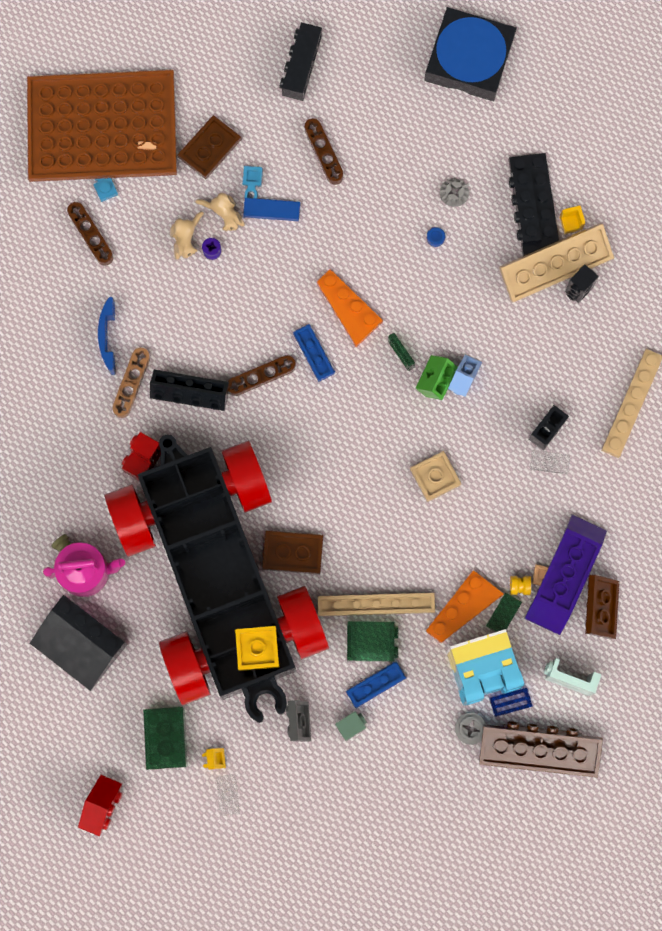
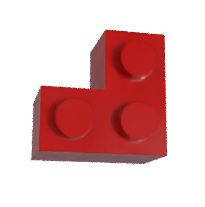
M139 432L138 436L134 435L131 439L130 449L132 452L130 456L126 455L121 464L123 465L122 470L138 481L137 474L153 469L161 456L159 442L142 432Z
M100 774L85 800L78 828L99 837L103 830L107 831L112 820L109 817L112 816L116 807L114 804H119L123 793L120 790L123 783Z

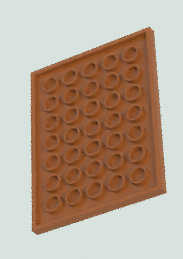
M174 70L27 76L29 182L177 175ZM145 142H151V144L156 146V149L147 150L138 149V147L144 145Z

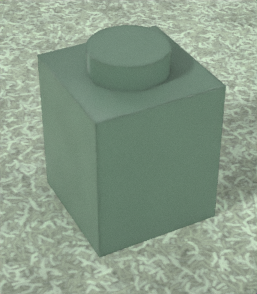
M355 711L337 722L335 726L344 740L348 741L365 730L367 722L361 713L357 714Z

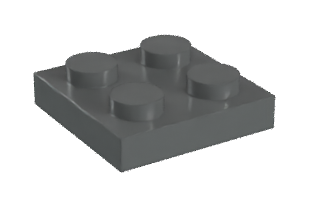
M299 700L288 701L286 714L289 718L287 733L290 741L310 742L309 702Z

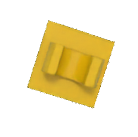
M224 748L207 749L202 754V757H207L208 763L203 764L204 768H208V770L226 768Z

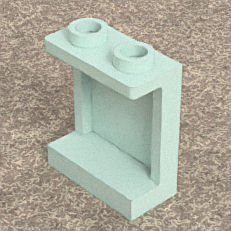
M558 658L547 663L544 674H546L545 680L587 696L596 693L602 674L593 672L584 681L557 671L560 661Z

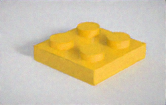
M276 626L235 629L238 670L279 667Z

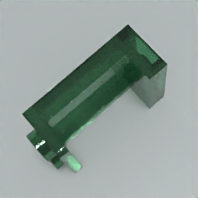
M347 621V662L394 663V658H398V646H394V639H398V627H395V622Z

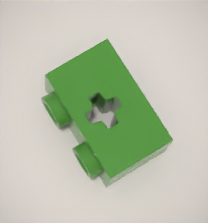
M431 355L415 389L425 397L443 400L458 367L448 358Z

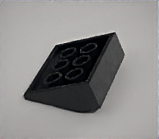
M65 595L52 608L30 642L33 647L89 691L95 687L127 646L123 640Z

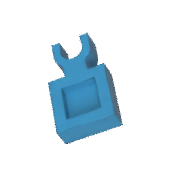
M244 166L242 185L248 186L244 198H248L250 192H254L255 199L258 198L256 187H262V167Z
M111 178L95 179L98 182L93 185L101 202L118 195Z

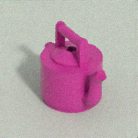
M73 543L66 546L58 554L54 569L46 567L43 570V574L50 579L56 577L59 584L69 593L78 597H89L101 591L107 583L109 574L119 572L126 562L124 559L119 558L107 563L103 555L94 546L87 543Z

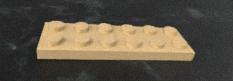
M599 223L504 264L499 269L510 300L515 302L573 277L584 264L591 269L614 259L604 226L602 223Z

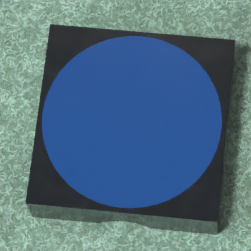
M447 7L425 72L424 81L446 88L458 89L469 95L494 102L517 27Z

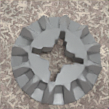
M456 178L447 179L441 185L440 198L446 205L458 207L467 201L469 189L463 180ZM451 186H452V188H454L455 190H457V189L459 190V191H458V197H457V195H455V194H449V193H451V190H452V189H451Z
M466 713L457 720L455 733L463 743L474 745L481 742L483 724L486 725L480 715ZM473 720V728L479 732H472L468 737V730L462 726H469Z

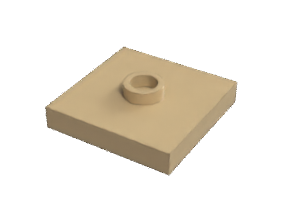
M444 451L410 467V471L427 502L461 486V482Z

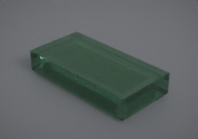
M392 333L389 335L388 343L408 371L415 368L414 360L396 334Z
M505 592L486 627L494 632L507 629L522 602Z

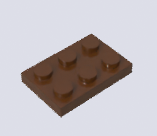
M213 115L177 156L200 176L207 179L242 138Z
M266 531L262 570L320 575L324 536Z
M589 575L585 634L616 639L620 581L598 575Z

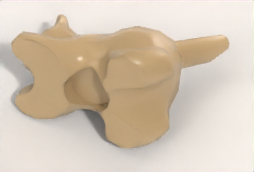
M219 193L211 202L203 199L195 201L197 204L212 209L224 219L223 231L237 230L238 225L245 226L240 214L234 210L236 204L231 196Z
M201 211L196 214L192 221L179 218L171 226V237L176 239L174 244L176 260L180 256L188 258L197 252V249L193 248L191 244V239L195 226L204 212Z

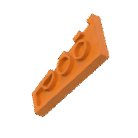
M331 269L317 281L318 287L343 324L355 347H358L383 323V320Z
M473 570L425 632L439 643H442L502 597L504 593Z

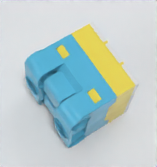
M506 629L450 646L446 652L463 706L483 701L484 695L500 690L505 694L521 689L524 686V680L518 668Z

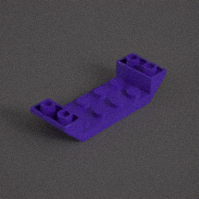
M571 515L563 537L524 619L561 635L600 552L607 530L575 515Z

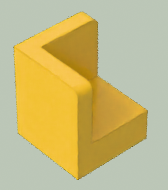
M580 205L562 210L559 218L564 234L583 230L585 219Z

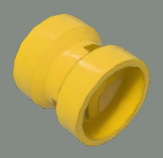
M510 576V595H517L518 593L530 595L531 576H524L523 578Z

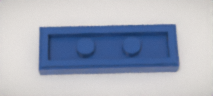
M245 198L244 218L299 222L300 202Z
M310 324L294 331L293 335L317 381L320 382L335 375V371Z
M394 662L350 688L346 693L354 707L358 708L405 680L406 677L398 663Z

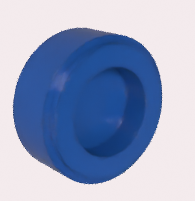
M434 227L428 231L427 242L429 245L439 247L444 243L445 232L441 228Z

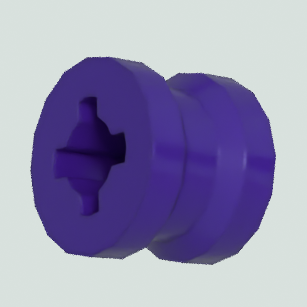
M207 238L202 244L203 254L207 259L215 260L221 255L220 242L215 238Z

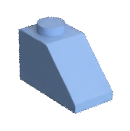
M465 354L448 389L457 395L466 397L482 362Z

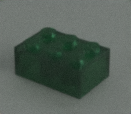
M185 708L143 709L146 770L188 768Z

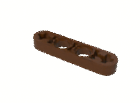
M309 119L304 126L307 138L328 182L332 185H338L343 180V170L321 123L317 119ZM310 125L316 127V136H314L313 130L310 129ZM317 140H323L325 142V146L322 148H318L315 145V142ZM324 156H331L333 161L329 164L324 163L322 160ZM332 167H334L335 174H339L337 179L331 177Z
M79 202L71 203L67 208L68 215L100 265L107 266L111 264L113 254L85 208ZM74 208L79 210L82 218L78 219L76 213H73ZM88 222L91 224V227L84 231L80 228L81 224ZM93 237L100 239V243L96 246L90 244V240ZM101 248L103 252L107 255L108 259L105 260L104 258H102L101 253L99 251Z
M286 355L229 379L228 393L232 396H239L291 374L296 368L294 358ZM284 361H287L288 363L292 362V364L290 365V369H287V367L280 368L281 373H278V367L276 366V364H279V367L284 366ZM269 367L275 370V374L272 377H268L264 373ZM250 375H255L258 377V381L255 384H250L247 378ZM244 378L245 385L247 386L246 388H244L242 384L238 386L237 391H235L234 389H230L232 387V383L239 385L242 383L241 379Z

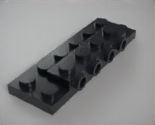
M546 153L515 156L508 159L511 177H509V187L513 188L511 202L512 206L516 207L514 221L518 223L519 230L516 231L517 240L521 241L523 256L559 241Z

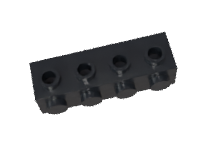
M301 22L300 28L295 30V45L290 47V62L286 61L284 68L286 75L285 78H281L279 88L282 89V96L304 101L322 39V27Z
M154 369L150 380V399L225 411L229 382Z

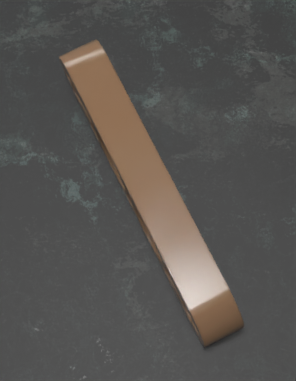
M137 348L132 353L112 407L114 414L118 418L127 417L132 409L150 361L149 352L145 348ZM141 353H144V356L146 358L141 359L140 366H143L141 368L137 365L139 361L137 355H141ZM134 369L140 372L139 377L136 379H132L129 376L130 372ZM124 388H133L132 395L125 396L123 394ZM120 398L126 400L124 403V408L126 409V411H122L121 413H119L117 407H121L123 401Z

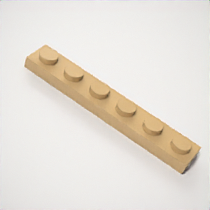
M645 349L601 451L616 458L621 456L662 361V355Z
M434 593L318 596V616L435 613Z

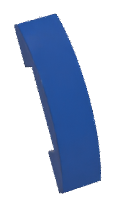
M109 297L103 306L99 318L98 344L108 371L111 375H115V355L113 352H108V321H115V301L113 297Z

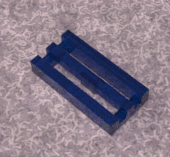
M528 688L489 698L494 717L533 707ZM521 693H524L525 695L524 697L513 699L496 705L494 702L496 700L504 699ZM525 700L527 702L525 705L497 712V708Z

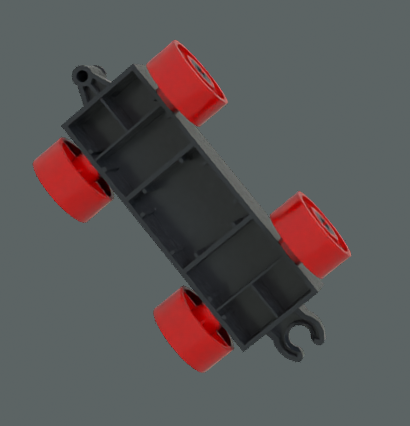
M164 435L159 440L161 466L137 474L147 501L140 503L133 484L104 494L127 557L156 547L150 529L151 526L156 525L202 647L195 650L187 631L159 641V647L176 694L182 706L211 695L205 677L206 674L211 673L220 698L225 700L243 693L246 711L250 718L257 723L264 721V715L257 707V699L262 694L273 696L277 713L283 715L286 711L287 700L276 679L296 672L295 664L286 643L294 642L301 660L328 650L329 646L306 586L277 596L284 616L276 617L230 497L235 494L239 498L244 513L272 503L254 450L249 440L221 450L228 469L221 472L211 447L187 455L172 435ZM276 626L279 667L238 670L235 629Z

